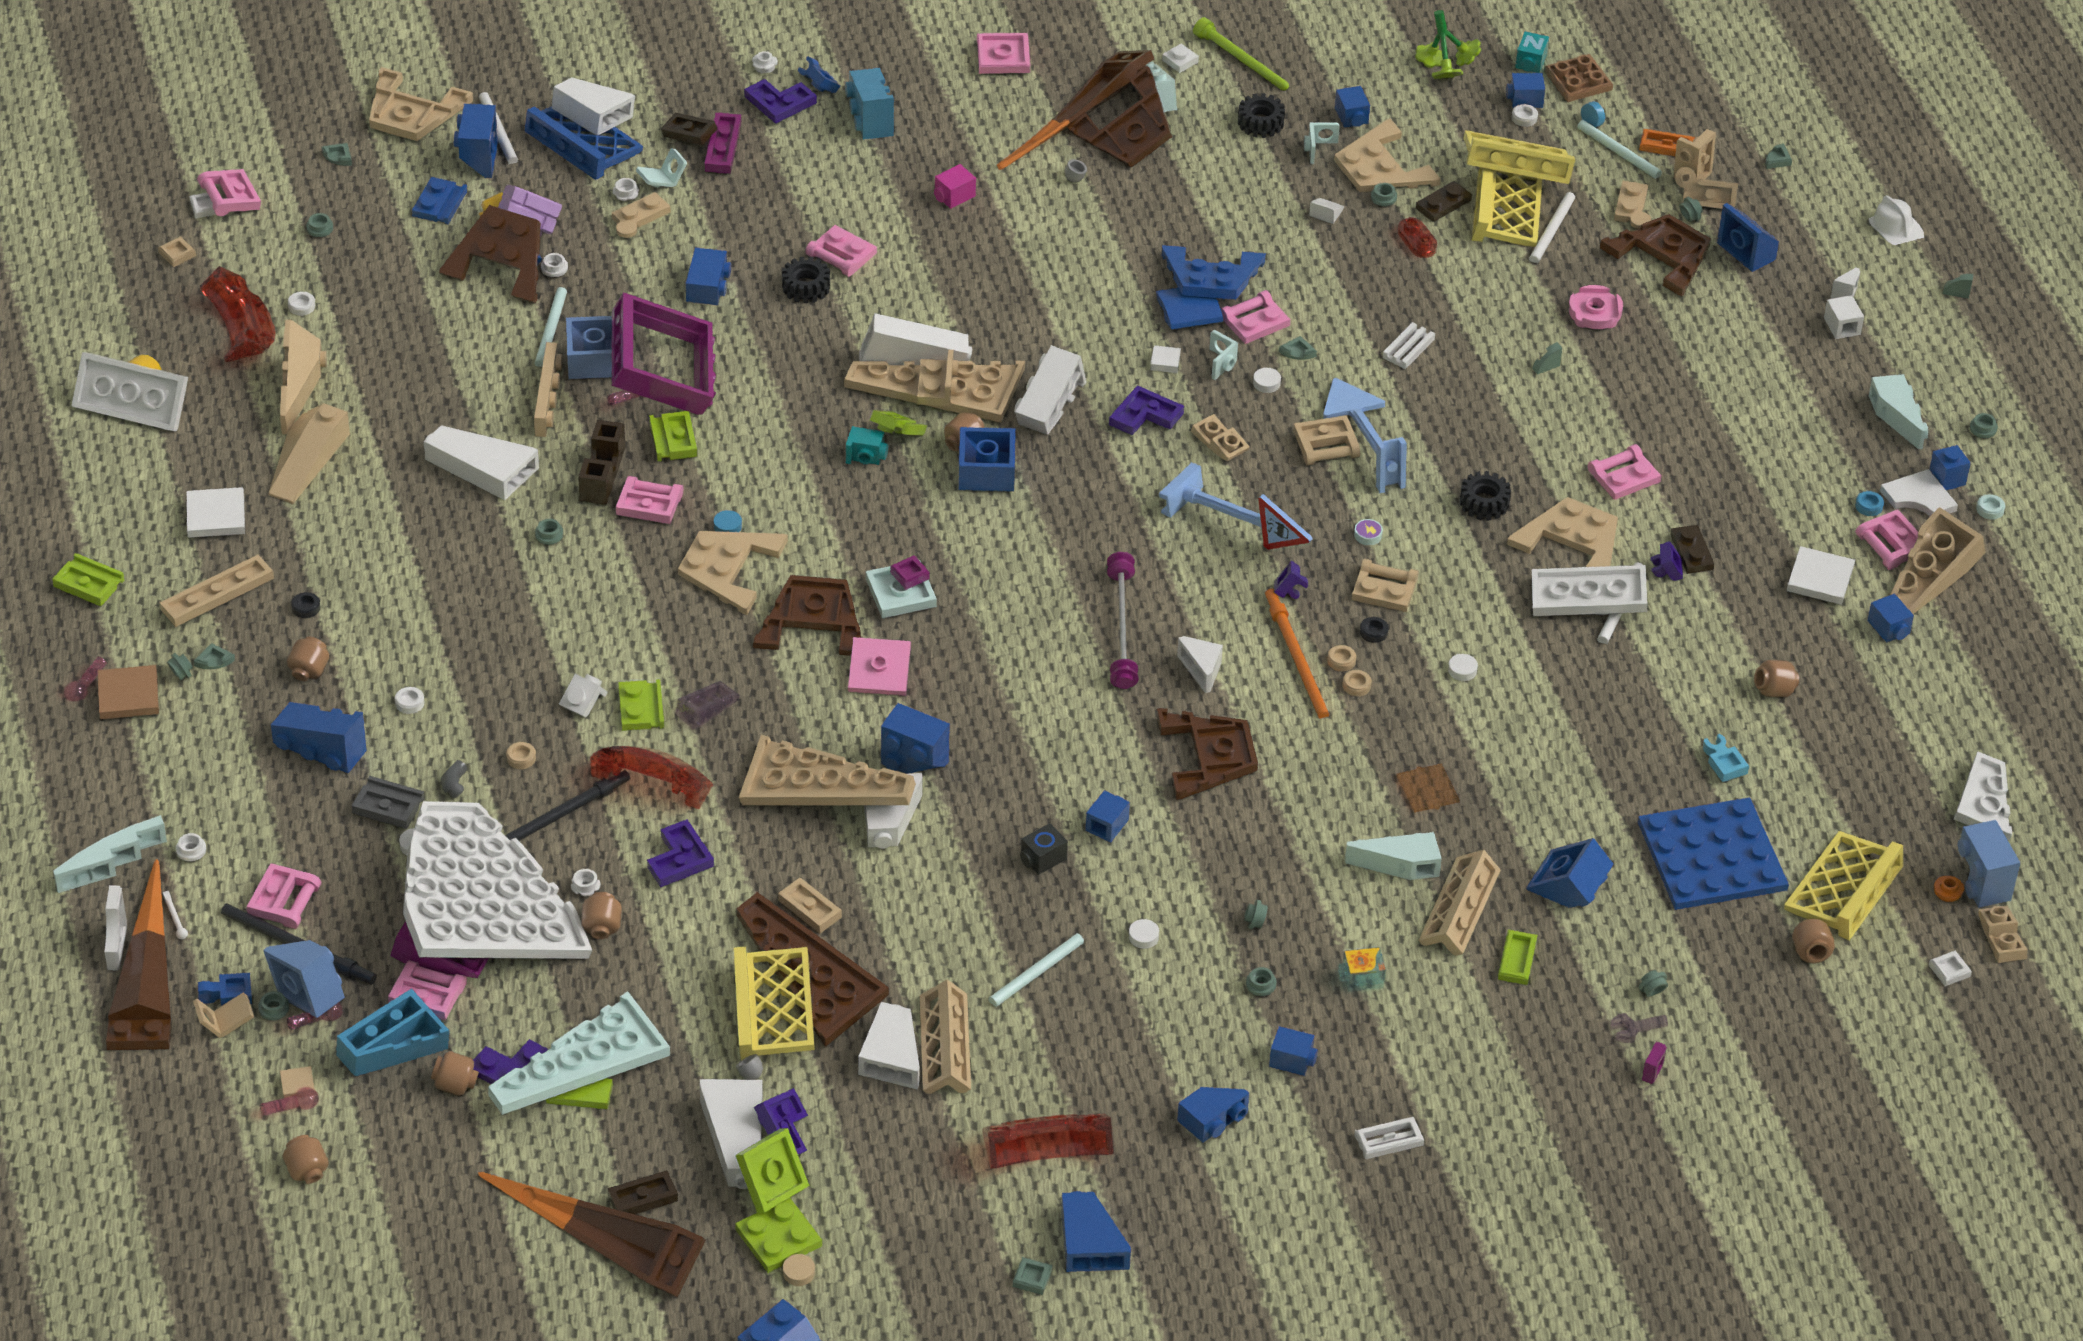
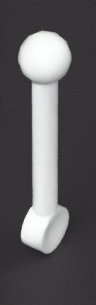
M169 891L162 892L177 929L176 936L178 939H185L188 936V931L181 925Z

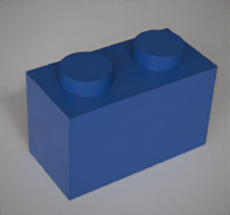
M695 248L686 280V302L718 305L720 296H725L727 281L725 278H730L731 262H727V251Z

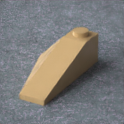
M285 320L283 339L285 361H282L283 385L281 386L280 402L282 434H287L319 381L322 367H327V351H322L321 339L292 320Z
M323 403L298 418L287 432L269 490L270 496L294 504L350 435L347 411Z

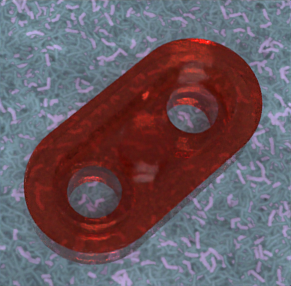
M1409 217L1399 222L1398 235L1415 256L1429 258L1436 254L1437 240L1422 221Z

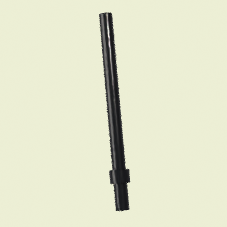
M623 770L608 779L602 778L593 783V787L505 836L510 841L513 838L520 841L598 797L603 799L612 794L613 789L631 780V777L627 770Z
M228 903L224 904L221 909L222 915L281 943L288 944L306 941ZM333 954V964L338 969V973L348 978L353 976L370 985L376 981L377 974L359 966L357 961L349 957L342 958Z

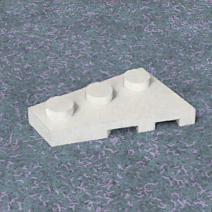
M1977 752L1954 820L1967 825L1996 820L2007 840H2010L2012 827L2009 826L2008 819L2010 807L2007 805L2006 799L2008 787L2005 762Z

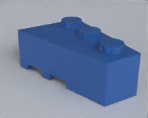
M289 702L271 724L273 743L282 750L289 749L299 753L307 760H316L326 764L328 768L334 771L340 770L349 773L367 751L363 712L355 711L353 715L342 714L341 709L333 708L331 712L320 711L319 706Z

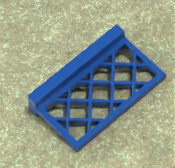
M535 106L527 109L525 132L595 180L604 176L605 169L643 151V145L616 127L604 132L610 133L614 137L580 134V131H590L577 123L564 122L563 119H570L552 109V106L542 111ZM598 143H599V144L614 145V146H613V147L598 146ZM617 145H628L630 148H617Z

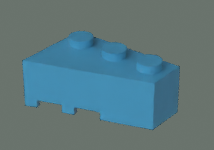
M880 68L849 71V82H845L846 97L852 98L849 101L851 114H856L854 116L856 131H861L863 140L894 136L893 95H887V93H890L889 86H884L885 78Z
M411 988L337 1035L336 1056L354 1076H359L448 1049L450 1030Z

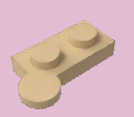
M1682 167L1676 172L1675 181L1680 187L1684 188L1683 200L1686 197L1697 199L1703 207L1722 209L1726 203L1735 207L1738 183L1697 179L1694 170L1689 167Z
M1622 181L1614 221H1630L1631 226L1636 229H1640L1641 224L1651 221L1650 215L1643 212L1648 192L1647 184Z
M654 192L612 212V219L617 223L616 233L623 238L633 237L637 233V227H641L671 213L670 205Z

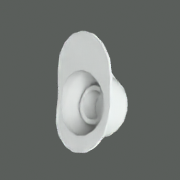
M1888 195L1884 196L1876 209L1875 215L1869 218L1871 226L1892 245L1924 238L1922 228L1912 218L1910 206L1902 200L1892 199Z

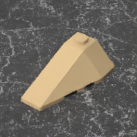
M1939 507L1921 526L1913 549L1911 548L1907 563L1903 571L1900 572L1890 595L1895 593L1914 614L1966 574L1986 553L1983 536Z

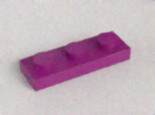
M716 112L714 121L718 129L710 137L705 159V172L731 174L742 115Z

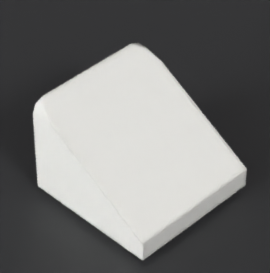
M1318 198L1310 203L1309 216L1334 224L1343 211L1344 206Z
M1854 268L1834 280L1831 299L1851 295L1854 297L1860 276L1859 268Z

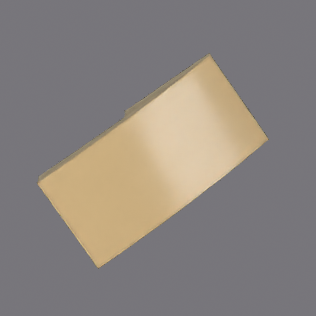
M1215 414L1192 426V434L1225 461L1237 457L1250 448L1233 427L1227 430Z
M2008 905L1979 909L1981 925L1997 962L2003 963L2027 959L2028 949L2017 933L2018 922Z

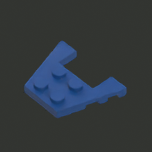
M1162 245V258L1166 259L1167 268L1173 272V279L1184 296L1236 300L1248 286L1249 279L1255 277L1258 273V268L1263 267L1265 264L1266 253L1243 251L1240 265H1235L1229 261L1210 263L1202 259L1185 261L1186 247Z

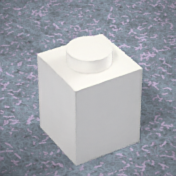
M1853 296L1828 299L1824 319L1835 339L1861 335L1864 315Z

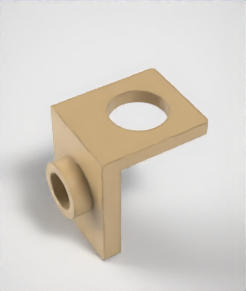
M244 992L215 1011L199 999L193 1001L200 1024L219 1038L225 1037L254 1018L248 996Z

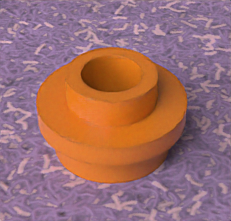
M1941 876L1934 883V892L1942 901L1953 902L1962 897L1964 885L1956 877Z

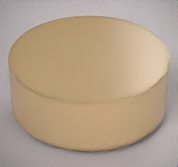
M1345 645L1334 646L1328 652L1327 663L1336 671L1351 670L1356 664V653L1352 648Z
M1352 670L1344 675L1342 687L1349 695L1363 696L1370 691L1372 680L1366 672Z
M517 742L507 749V762L513 768L526 769L536 761L535 748L529 743Z
M804 1254L789 1256L783 1263L784 1279L794 1286H803L810 1283L815 1276L813 1260Z

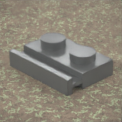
M369 776L368 783L362 787L352 804V813L407 829L419 809V804L424 801V791Z

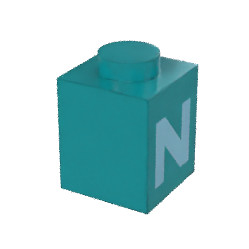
M1525 31L1517 49L1515 68L1527 72L1540 73L1548 52L1549 36Z

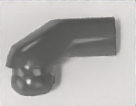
M457 760L441 777L443 791L445 793L448 792L452 798H457L464 791V787L459 783V779L467 771L465 763Z

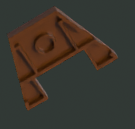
M1148 65L1129 79L1142 96V99L1101 130L1097 128L1086 113L1067 126L1072 134L1129 167L1136 165L1173 137L1153 73Z
M489 205L442 265L439 273L463 281L473 256L518 269L520 272L511 295L515 298L536 303L538 296L536 293V282L538 281L539 273L537 271V259L540 250L541 222L531 217Z
M1668 214L1641 224V228L1631 232L1627 229L1619 232V236L1616 238H1603L1600 242V249L1620 259L1633 247L1640 248L1674 269L1664 277L1662 286L1682 297L1710 247L1711 238Z
M790 575L775 601L772 612L764 620L760 633L756 634L753 647L779 650L783 627L841 631L839 655L851 656L853 637H862L848 581L846 579Z
M1157 708L1156 717L1160 734L1191 733L1200 770L1172 773L1171 781L1176 800L1186 798L1258 770V760L1248 720L1214 715L1207 719L1194 717L1193 712L1182 711V715L1168 713V709Z

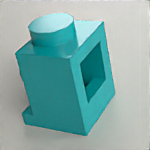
M852 426L846 442V464L858 461L863 464L879 465L881 459L886 460L888 443H884V431Z

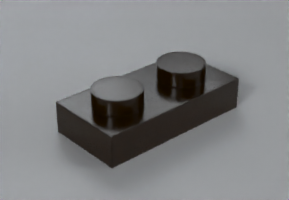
M675 112L662 126L661 132L664 137L703 146L718 128L713 120Z
M1453 181L1417 201L1415 209L1432 222H1435L1472 201V194L1456 181Z
M1698 525L1671 528L1670 535L1677 552L1682 558L1686 574L1714 570V561Z
M667 1170L607 1188L608 1197L613 1209L631 1214L642 1213L678 1201L677 1190Z

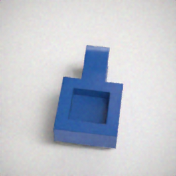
M807 56L806 60L809 62L808 69L805 70L799 67L798 72L805 77L811 78L813 80L811 84L819 91L824 92V90H827L831 93H836L841 87L840 84L819 66L817 60Z
M250 973L220 974L219 982H198V998L204 1004L214 1003L220 999L221 1006H223L243 992L248 996L249 1002L252 1004Z

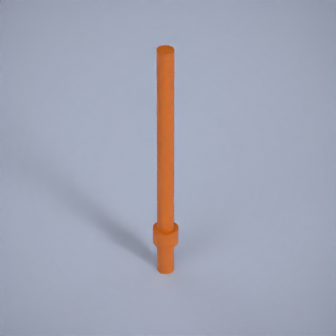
M1273 588L1268 589L1265 592V596L1270 605L1269 612L1273 621L1278 623L1318 718L1328 717V709L1288 620L1289 613L1286 606L1280 602Z

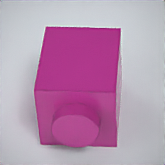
M959 164L935 176L934 195L939 202H944L951 209L976 196V177Z

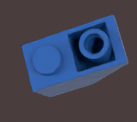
M1200 1087L1179 1102L1177 1121L1202 1143L1211 1137L1217 1138L1223 1133L1227 1125L1233 1121L1239 1122L1248 1113L1249 1092L1245 1089Z

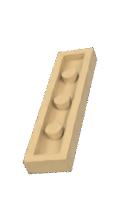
M546 342L534 415L535 436L546 437L548 427H553L554 412L550 410L551 408H556L557 393L553 391L554 389H559L560 374L556 372L557 370H562L563 355L558 354L557 343Z
M256 555L160 602V609L171 623L177 627L273 580V570L259 555Z

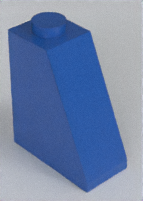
M1081 1191L1062 1193L1061 1215L1066 1272L1130 1270L1131 1247L1095 1193Z

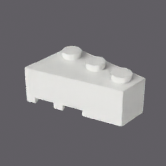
M1052 345L1047 354L1041 356L1035 376L1030 377L1026 387L1027 391L1023 398L1018 399L1014 409L1019 425L1046 435L1050 433L1064 414L1061 410L1066 401L1072 403L1075 399L1072 393L1078 385L1083 387L1086 384L1081 356Z

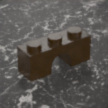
M597 420L591 437L590 459L584 458L578 477L580 501L607 505L625 450L624 423Z

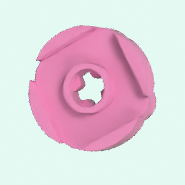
M1583 286L1579 289L1578 293L1571 295L1568 311L1578 327L1590 329L1613 328L1622 316L1623 301L1617 293L1616 297L1609 293L1610 289L1605 286Z

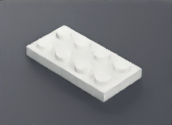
M82 352L72 407L170 431H177L188 377Z
M1645 565L1532 569L1533 616L1647 612Z

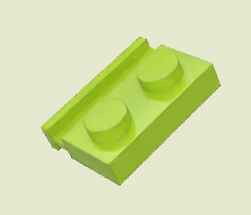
M873 410L870 421L878 424L877 429L891 434L895 432L898 434L923 436L928 426L917 424L915 420L893 411Z
M689 411L662 414V417L657 418L649 415L657 461H662V458L669 457L670 460L697 457V446Z
M75 553L74 559L71 562L68 561L53 577L52 581L53 587L102 606L117 590V585L120 582L123 583L125 579L123 572Z
M657 679L656 683H647V680L618 682L622 731L651 729V727L664 728L660 679Z

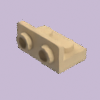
M1706 129L1699 137H1695L1693 142L1683 137L1677 140L1674 178L1678 169L1682 167H1689L1694 170L1697 179H1706L1712 173L1716 132Z
M948 349L947 360L921 359L917 405L950 406L951 395H956L957 379L952 378L953 376H958L959 360H953L954 350Z

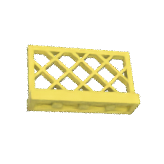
M1465 130L1463 138L1468 150L1467 165L1560 183H1570L1575 157L1568 155L1565 149Z
M1479 167L1472 241L1482 242L1484 237L1518 245L1536 247L1538 242L1542 179ZM1497 172L1506 174L1509 178L1503 180ZM1523 179L1536 180V184L1528 186ZM1515 183L1521 190L1515 192L1509 185ZM1502 189L1507 196L1501 197L1496 191ZM1528 195L1534 201L1527 203L1521 197ZM1514 200L1520 207L1513 209L1508 202ZM1500 206L1507 213L1500 215L1494 208ZM1526 212L1532 219L1526 221L1520 214ZM1513 218L1518 225L1512 227L1506 220ZM1499 223L1505 230L1492 229V226ZM1524 229L1531 235V238L1522 236L1519 231Z
M1838 831L1784 904V909L1806 919H1820L1829 927L1837 929L1838 936L1850 941L1902 869L1903 845L1892 841L1889 847H1885ZM1843 842L1853 846L1854 849L1839 852L1837 847ZM1872 853L1880 855L1879 859L1866 861L1864 855ZM1858 857L1861 862L1846 866L1844 860ZM1838 861L1840 868L1826 871L1824 867L1826 863ZM1860 871L1866 872V877L1855 880L1850 875ZM1845 875L1846 882L1832 884L1830 878ZM1825 880L1827 886L1812 889L1810 885L1812 882ZM1849 889L1853 892L1852 896L1839 898L1837 892ZM1831 894L1834 899L1819 903L1816 897ZM1810 898L1813 905L1805 907L1796 904L1798 900ZM1834 908L1839 910L1836 918L1823 913L1825 910Z
M746 946L735 947L734 965L741 1061L753 1054L760 1056L815 1050L808 948L801 947L747 953ZM802 958V963L794 971L784 965L789 959ZM767 961L772 964L765 973H761L754 968V963ZM778 970L788 975L780 984L770 979ZM794 980L804 986L796 995L786 989ZM764 983L774 989L765 998L756 993V990ZM779 994L789 999L781 1009L771 1003ZM796 1004L805 1010L798 1019L788 1014ZM764 1008H768L775 1013L767 1022L757 1017ZM781 1018L792 1024L783 1033L773 1027ZM797 1029L807 1034V1040L793 1041L789 1037ZM767 1032L777 1038L772 1044L759 1045V1039Z

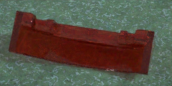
M218 266L200 285V289L215 306L228 329L231 349L224 356L225 362L266 352L275 341V326L268 309L261 298L248 289L246 281L240 275Z
M611 746L594 752L590 758L592 777L607 779L610 772H612V775L618 776L623 768L672 783V792L677 795L680 791L683 792L687 797L685 804L696 809H700L713 787V783L690 764L671 754L648 747Z
M1104 1113L1088 1115L1064 1114L1026 1118L982 1128L991 1169L1049 1158L1114 1154L1111 1117Z

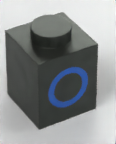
M1051 823L1021 838V861L1027 868L1031 867L1038 875L1067 860L1068 841Z

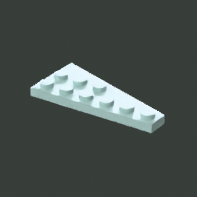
M627 991L620 996L618 1003L612 1007L607 1005L602 1008L600 1015L592 1021H583L551 1043V1049L543 1054L538 1052L531 1057L529 1064L523 1068L513 1069L488 1086V1094L503 1115L670 1056V1046Z

